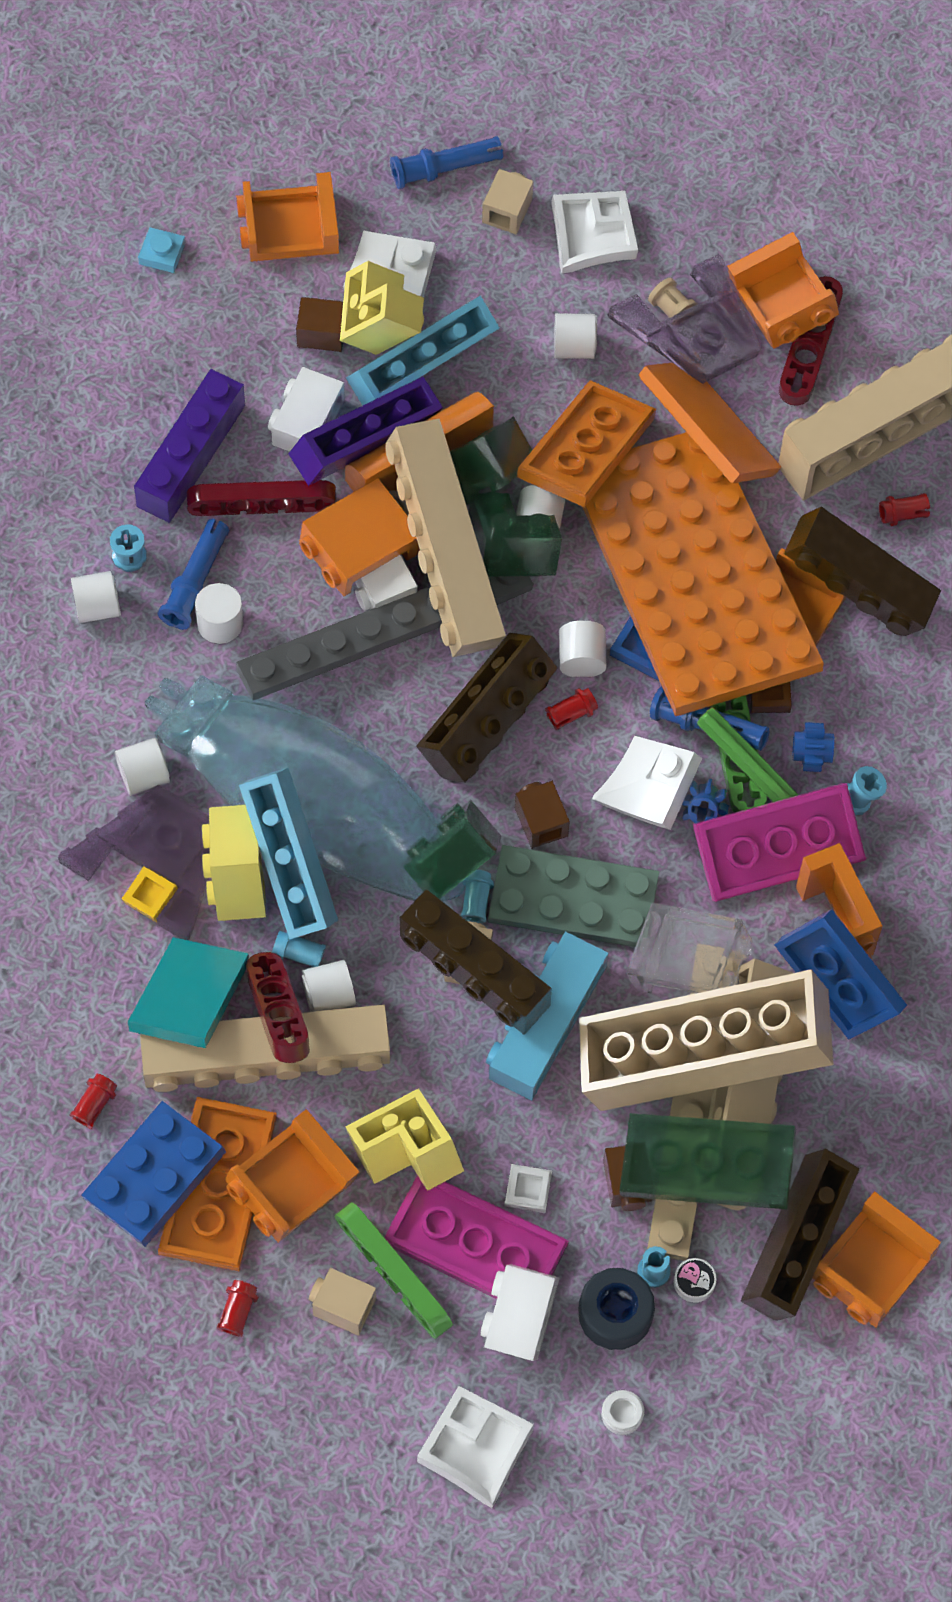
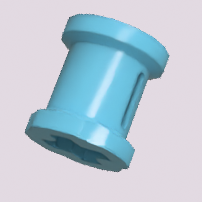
M130 524L121 525L110 536V547L113 550L112 560L116 567L126 572L140 569L147 559L144 548V535L138 527ZM125 534H127V539H128V540H125V541H124V537H123V536H124ZM131 546L130 550L125 549V547ZM130 557H133V563H130Z
M869 766L859 768L853 776V781L847 783L855 815H863L870 808L871 801L879 799L887 789V783L883 774Z

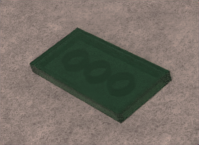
M630 1113L619 1192L624 1197L787 1210L796 1128L793 1125Z

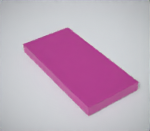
M841 783L693 824L710 894L714 902L797 880L803 857L838 843L841 844L851 864L866 860L847 783Z
M418 1175L384 1237L394 1250L497 1299V1296L492 1295V1288L498 1270L504 1272L506 1265L513 1264L553 1276L569 1244L568 1240L446 1181L427 1191Z

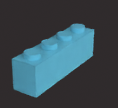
M478 296L422 330L421 333L409 338L347 376L346 379L363 406L420 378L500 327L482 297Z
M289 767L240 784L239 787L289 939L328 928L338 921V917Z
M566 931L559 943L552 941L542 961L546 966L539 977L552 988L551 1005L525 1035L515 1027L505 1025V1030L509 1031L502 1044L497 1041L494 1043L486 1059V1064L490 1065V1080L531 1101L533 1100L605 971L608 952Z

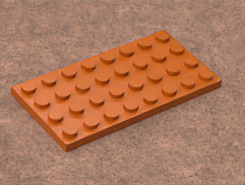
M687 432L631 448L588 504L582 508L675 717L822 672L824 662L739 483H730Z

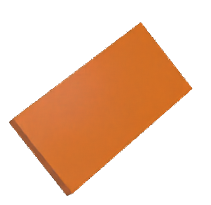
M689 360L646 365L639 373L640 379L730 483L773 477L782 468Z
M589 380L518 467L517 478L585 507L653 422L656 408Z
M196 1097L190 1122L222 1145L226 1153L165 1223L158 1255L240 1272L254 1214L245 1203L240 1205L232 1198L226 1186L228 1183L225 1178L232 1167L236 1164L241 1165L272 1140L277 1113Z

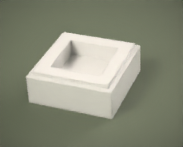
M511 1164L505 1207L546 1213L552 1170Z

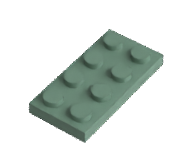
M502 845L488 923L564 935L566 931L578 938L647 949L659 871Z

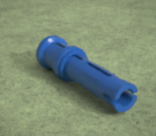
M494 136L490 139L434 153L432 150L425 148L421 149L420 153L414 156L400 159L398 156H392L390 158L392 176L398 189H403L405 184L426 179L428 182H431L438 177L439 173L494 160H502L503 149L487 151L489 148L502 146L499 137Z
M216 519L207 520L204 531L182 576H178L172 581L170 586L172 592L167 603L160 606L158 610V617L165 624L180 630L190 627L192 622L190 615L195 607L197 594L203 589L208 573L226 536L230 532L229 527L222 521L218 522L215 529Z
M661 686L652 700L650 718L655 721L664 719L679 724L681 730L693 731L695 728L702 730L698 726L697 721L710 708L705 707L675 717ZM718 711L734 728L743 730L742 732H737L753 748L759 751L764 749L769 738V727Z

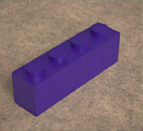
M213 369L209 370L135 483L134 492L138 508L168 523L172 521L187 497V490L195 485L245 407L244 384Z
M422 376L303 434L288 455L309 486L345 468L346 465L385 444L396 427L423 422L439 413L443 406Z

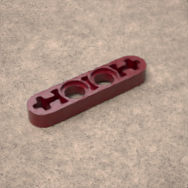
M830 276L818 277L826 290L831 289L835 294L839 311L843 295L841 283ZM836 317L825 324L826 328L822 332L817 333L809 330L792 341L779 384V395L785 403L799 406L805 404L811 398ZM801 350H809L814 353L816 360L812 363H802L796 358V353ZM800 373L803 374L801 388L798 390V393L792 392L791 386L794 384L796 374Z
M305 480L198 484L187 490V511L193 516L240 515V511H246V515L276 514L278 510H285V513L320 512L337 502L336 486L327 480H319L309 486Z
M271 952L254 954L246 962L248 984L273 1056L284 1063L302 1061L310 1053L308 1030L283 960L279 955ZM264 972H268L271 976L264 977ZM270 993H281L278 996H264ZM278 1017H289V1018H290V1019L284 1020V1021H276V1020H273V1019L278 1018ZM291 1037L292 1043H288L285 1038Z

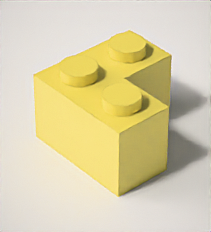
M370 261L364 262L346 272L340 341L377 355L421 333L424 323V298L403 290V274Z
M246 805L210 807L209 824L202 825L204 849L210 848V854H202L204 878H212V881H207L206 883L208 905H216L218 921L266 917V893L262 854Z
M419 1088L345 1126L357 1156L374 1184L412 1165L427 1191L464 1172L452 1138Z

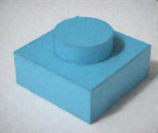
M149 227L138 256L139 264L174 273L185 245V236Z

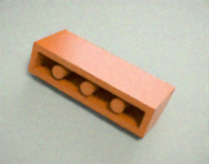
M474 392L425 421L440 418L451 458L453 459L493 436L494 406L483 394ZM386 443L345 466V481L353 492L377 478L388 491H397L396 481L398 475L395 465H391L387 459Z

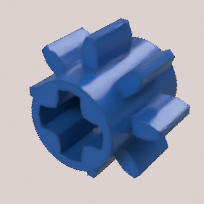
M805 722L803 732L794 731L792 760L802 761L803 771L822 772L823 763H833L834 734L825 733L824 723Z
M710 778L707 783L700 785L694 780L690 785L691 795L686 794L682 803L683 806H688L683 811V820L691 819L694 823L717 818L718 814L722 816L728 815L729 805L721 802L726 798V789L718 790L713 786V781ZM701 801L709 802L708 807H700Z

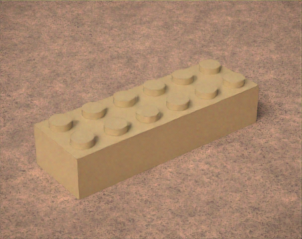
M952 334L944 340L943 344L936 348L920 351L907 364L901 367L893 366L889 368L876 381L868 385L867 383H862L856 386L845 398L837 402L834 400L829 401L821 406L814 415L805 420L798 418L786 427L778 463L782 467L780 471L803 501L952 419Z
M812 969L579 1018L582 1093L600 1111L834 1065L829 992Z

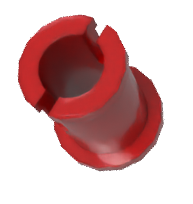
M925 493L894 499L893 496H887L885 501H880L879 515L883 524L889 523L891 526H896L898 521L922 517L928 518L930 516V511H925V509H930L929 499Z
M577 688L574 695L546 707L545 711L547 712L548 719L557 731L585 715L590 718L593 716V711L598 709V704L589 688L584 690Z
M98 1073L93 1079L89 1078L87 1080V1090L75 1109L70 1113V1116L73 1117L72 1119L89 1129L93 1128L95 1121L109 1099L114 1100L116 1097L114 1091L117 1085L109 1078Z
M234 1280L232 1286L226 1288L229 1296L220 1322L216 1327L218 1330L238 1337L243 1336V1330L252 1303L257 1302L259 1298L256 1295V1286L244 1281Z

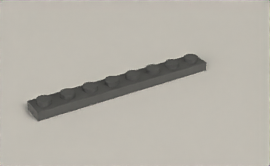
M517 553L484 565L496 605L533 589V582ZM427 587L409 596L373 608L237 661L236 671L252 701L440 628L442 620L438 609L435 610L431 604L429 596L430 587Z

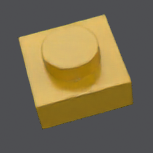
M143 866L122 897V901L158 923L179 892V888Z

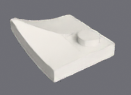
M625 191L553 195L551 205L556 228L561 273L574 272L608 262L636 259L638 246Z
M363 231L350 270L366 261L373 262L403 274V290L424 298L437 250L434 242Z
M634 736L623 759L592 799L598 804L625 815L671 830L702 758L692 751Z
M458 1386L420 1450L417 1462L456 1484L480 1502L493 1508L519 1455L533 1432V1424Z

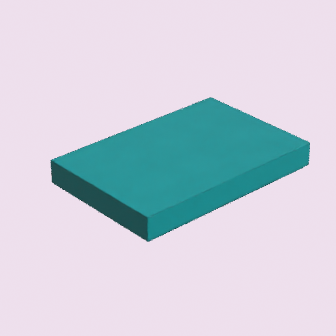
M173 937L128 1020L129 1031L206 1048L247 969L246 962L249 959V954Z

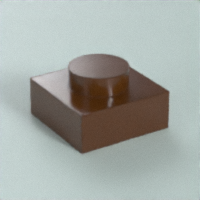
M790 682L750 694L751 713L791 712Z

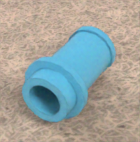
M469 870L467 876L463 878L462 883L466 886L461 916L465 920L477 923L486 922L489 890L494 888L491 873L483 870Z
M279 931L272 953L279 955L282 960L287 958L317 967L320 966L326 945H321L301 937L289 939L288 933Z
M654 1246L647 1249L637 1268V1274L653 1288L663 1286L670 1277L669 1255L665 1257L667 1251L661 1247Z

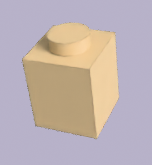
M499 169L483 202L482 223L517 234L532 202L533 180L527 179L524 175L517 172L510 173Z
M330 1268L325 1279L317 1278L310 1292L309 1301L313 1302V1316L359 1336L376 1301V1287Z

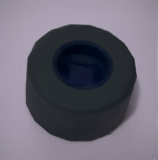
M607 1268L594 1274L584 1285L579 1299V1323L585 1335L591 1341L606 1349L622 1350L638 1344L647 1335L655 1312L654 1295L649 1284L639 1274L625 1268Z

